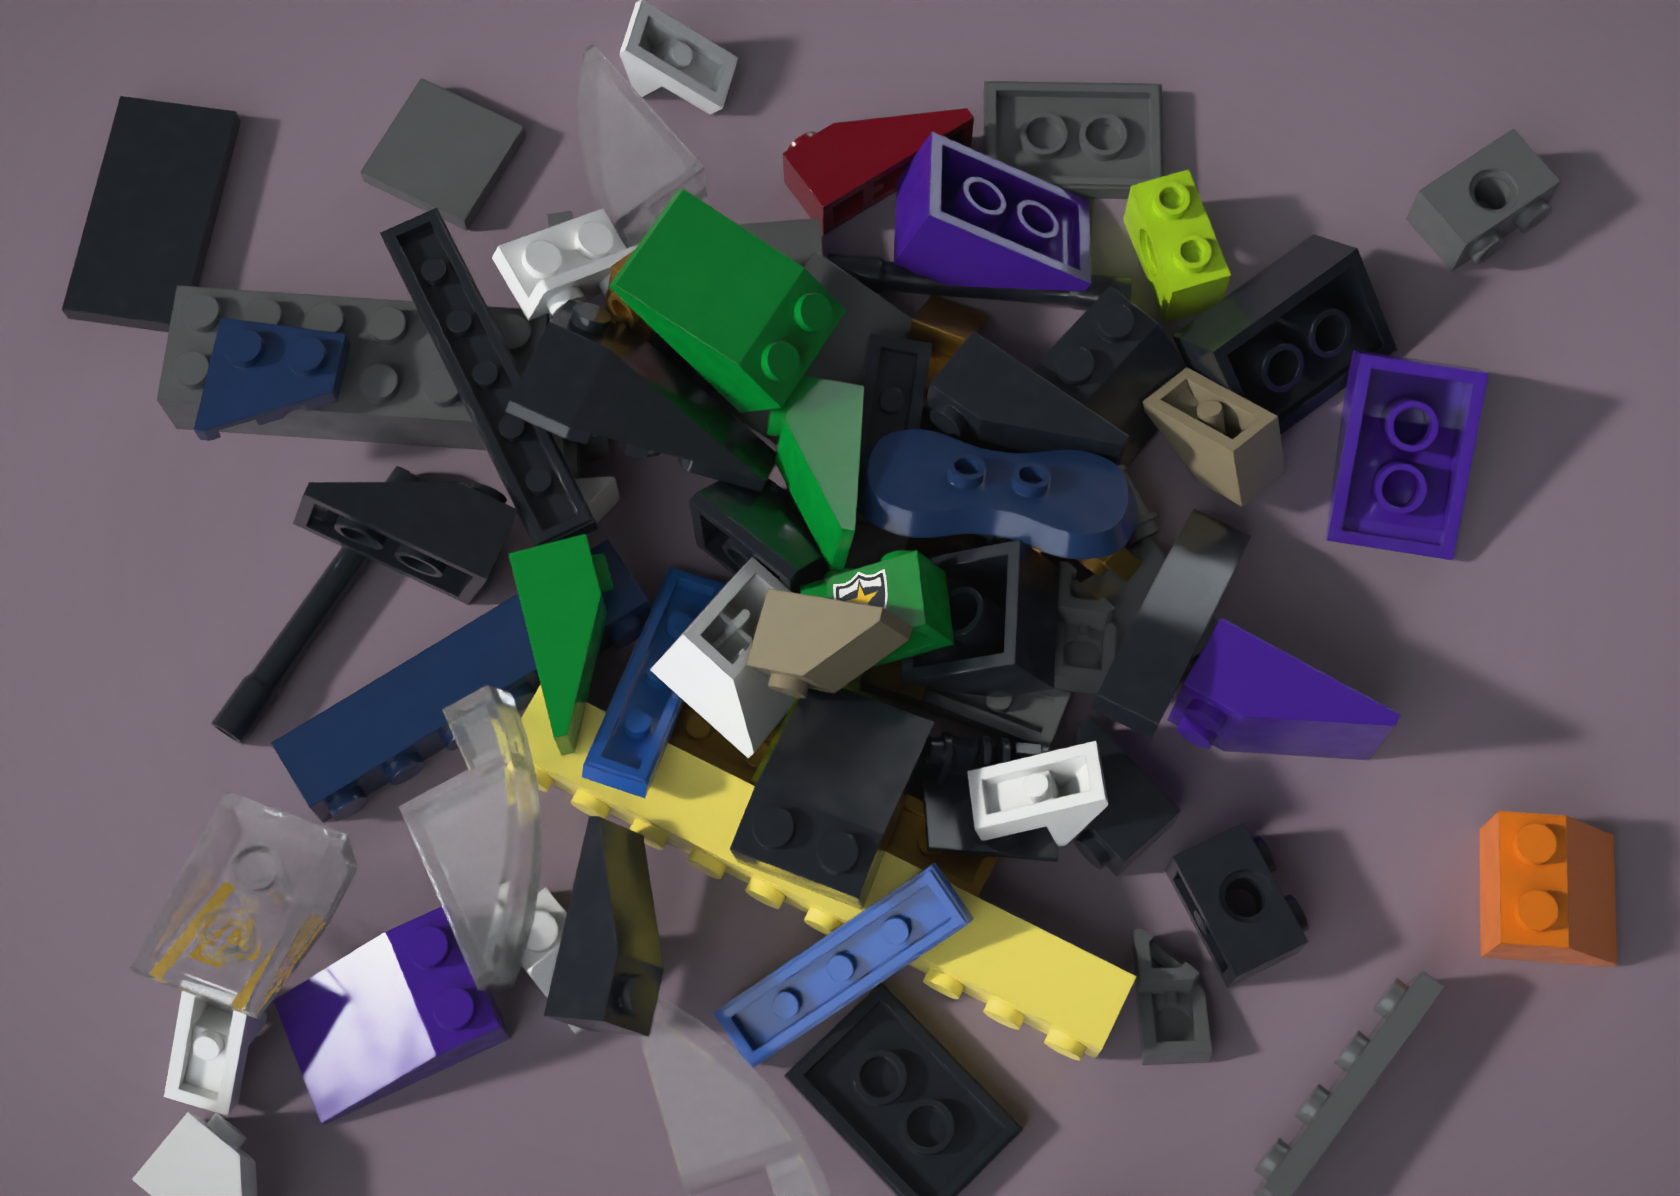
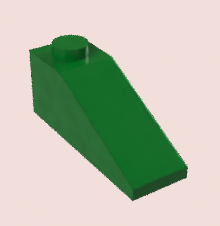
M803 376L782 408L769 409L766 435L777 436L775 464L829 569L843 571L855 532L864 386Z
M586 534L509 553L553 737L561 756L574 753L607 618L602 593L614 590L605 553L592 555Z

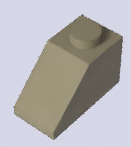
M1187 367L1143 401L1144 411L1194 478L1241 507L1286 472L1278 416Z
M768 589L746 665L770 678L767 686L769 689L788 696L806 698L808 689L835 693L910 639L913 628L882 607Z

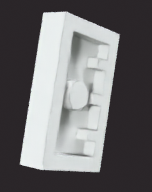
M602 208L499 245L492 259L529 321L551 313L554 317L569 299L578 303L585 302L587 298L600 293L607 297L612 265L635 250L638 244L626 248L605 210Z

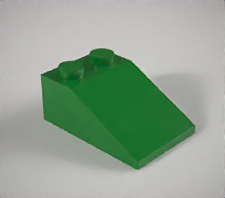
M685 189L676 191L609 285L630 308L740 413L782 408L847 311L803 266Z

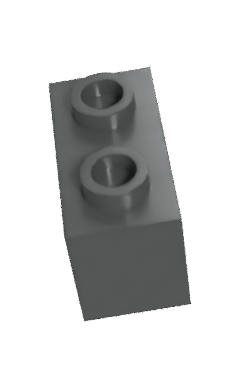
M1513 128L1419 190L1406 219L1452 272L1470 259L1475 264L1488 259L1504 244L1505 239L1503 237L1515 229L1519 228L1522 233H1525L1543 221L1552 210L1548 203L1561 181ZM1477 200L1491 203L1496 210L1484 208Z

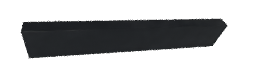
M434 208L380 232L382 240L514 507L519 510L518 515L533 546L536 547L583 534L587 535L597 530L596 521L551 432L506 412L509 400L522 374L438 208Z

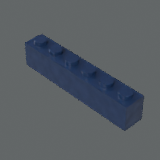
M608 539L591 549L592 555L605 553L614 587L613 591L602 593L607 618L598 654L612 645L618 649L637 640L651 612L649 600ZM519 594L481 615L271 743L309 808L323 823L332 817L335 820H340L353 815L369 801L367 795L389 782L392 785H398L410 780L425 767L424 760L447 747L448 750H456L467 745L480 734L481 725L503 713L504 716H511L528 707L540 686V680Z

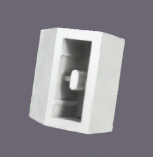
M754 557L749 559L650 669L747 758L755 753L799 699L769 689L767 686L770 678L746 665L767 590L774 589L791 592Z

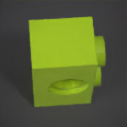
M1189 169L1131 185L1123 221L1163 324L1207 311L1224 298L1231 273Z

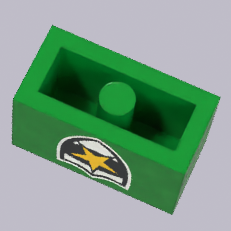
M917 550L893 551L884 555L880 562L858 569L844 568L843 571L831 570L823 576L822 580L800 586L801 594L882 607L912 626L910 639L872 667L954 644L946 573Z

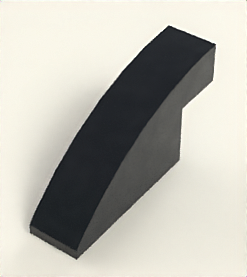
M1193 509L1137 613L1096 695L1091 710L1151 739L1153 738L1244 553L1251 535Z

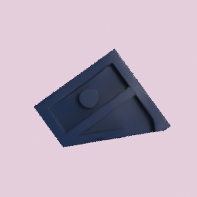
M220 318L194 425V431L199 439L214 440L221 437L219 430L256 420L260 426L283 419L294 410L303 409L309 411L338 402L350 348V342L346 334Z

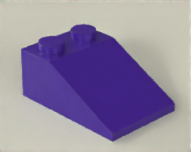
M931 132L897 180L893 263L908 269L914 274L923 275L947 286L1086 291L1091 285L1089 200Z
M1353 350L1341 415L1326 534L1327 541L1453 560L1489 373L1477 368Z
M1220 618L1184 682L1167 720L1178 726L1176 731L1181 737L1205 749H1210L1213 745L1227 752L1368 760L1395 727L1401 714Z
M449 904L384 932L273 1000L323 1125L511 1039L462 922Z

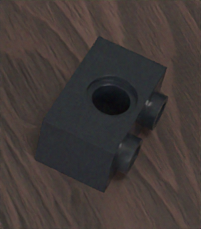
M1244 822L1173 856L1165 869L1227 988L1297 954L1309 942L1304 934L1309 929L1308 922L1301 906L1291 894L1286 896L1282 894L1272 875L1276 871V864L1270 849L1260 836L1251 837ZM1239 888L1249 892L1257 904L1256 915L1241 917L1233 913L1225 900L1226 891Z

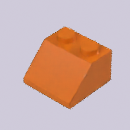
M1498 811L1479 829L1481 958L1615 967L1617 965L1614 835L1567 815Z

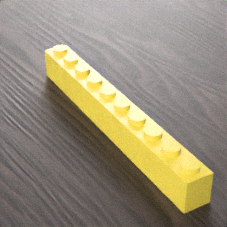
M541 684L504 747L510 761L516 766L513 774L528 785L544 792H548L551 785H554L574 795L571 804L587 815L600 816L606 819L608 814H611L631 824L629 829L642 834L645 844L658 850H663L666 843H669L689 854L686 862L698 871L715 879H721L726 872L748 883L745 892L772 908L780 909L784 901L807 913L804 922L825 935L922 871V869L885 851L864 908L860 910L738 863L730 851V846L754 790V785L669 743L646 798L582 778L583 764L606 712L586 702L574 753L561 756L553 737ZM951 884L974 919L971 923L908 965L926 973L923 982L943 995L959 999L961 993L964 992L984 1002L986 1006L983 1012L988 1017L1009 1028L1019 1030L1022 1023H1025L1047 1034L1044 1043L1054 1051L1077 1061L1082 1059L1084 1053L1096 1059L1103 1049L1137 976Z

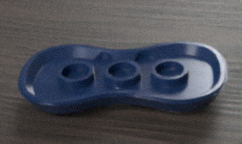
M910 429L892 432L882 437L859 462L857 508L859 512L872 524L901 536L935 538L961 534H984L1014 541L1021 540L1030 547L1058 557L1094 559L1112 555L1123 549L1131 540L1137 524L1138 509L1136 498L1123 472L1112 461L1091 452L1082 450H1053L1036 453L1000 452L980 448L942 433L924 429Z

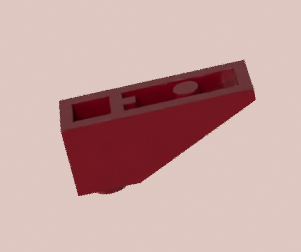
M968 108L839 122L833 123L817 133L813 131L807 132L795 139L788 150L783 153L784 182L810 218L820 219L821 233L825 235L897 192L898 178L931 132L970 148L974 116Z

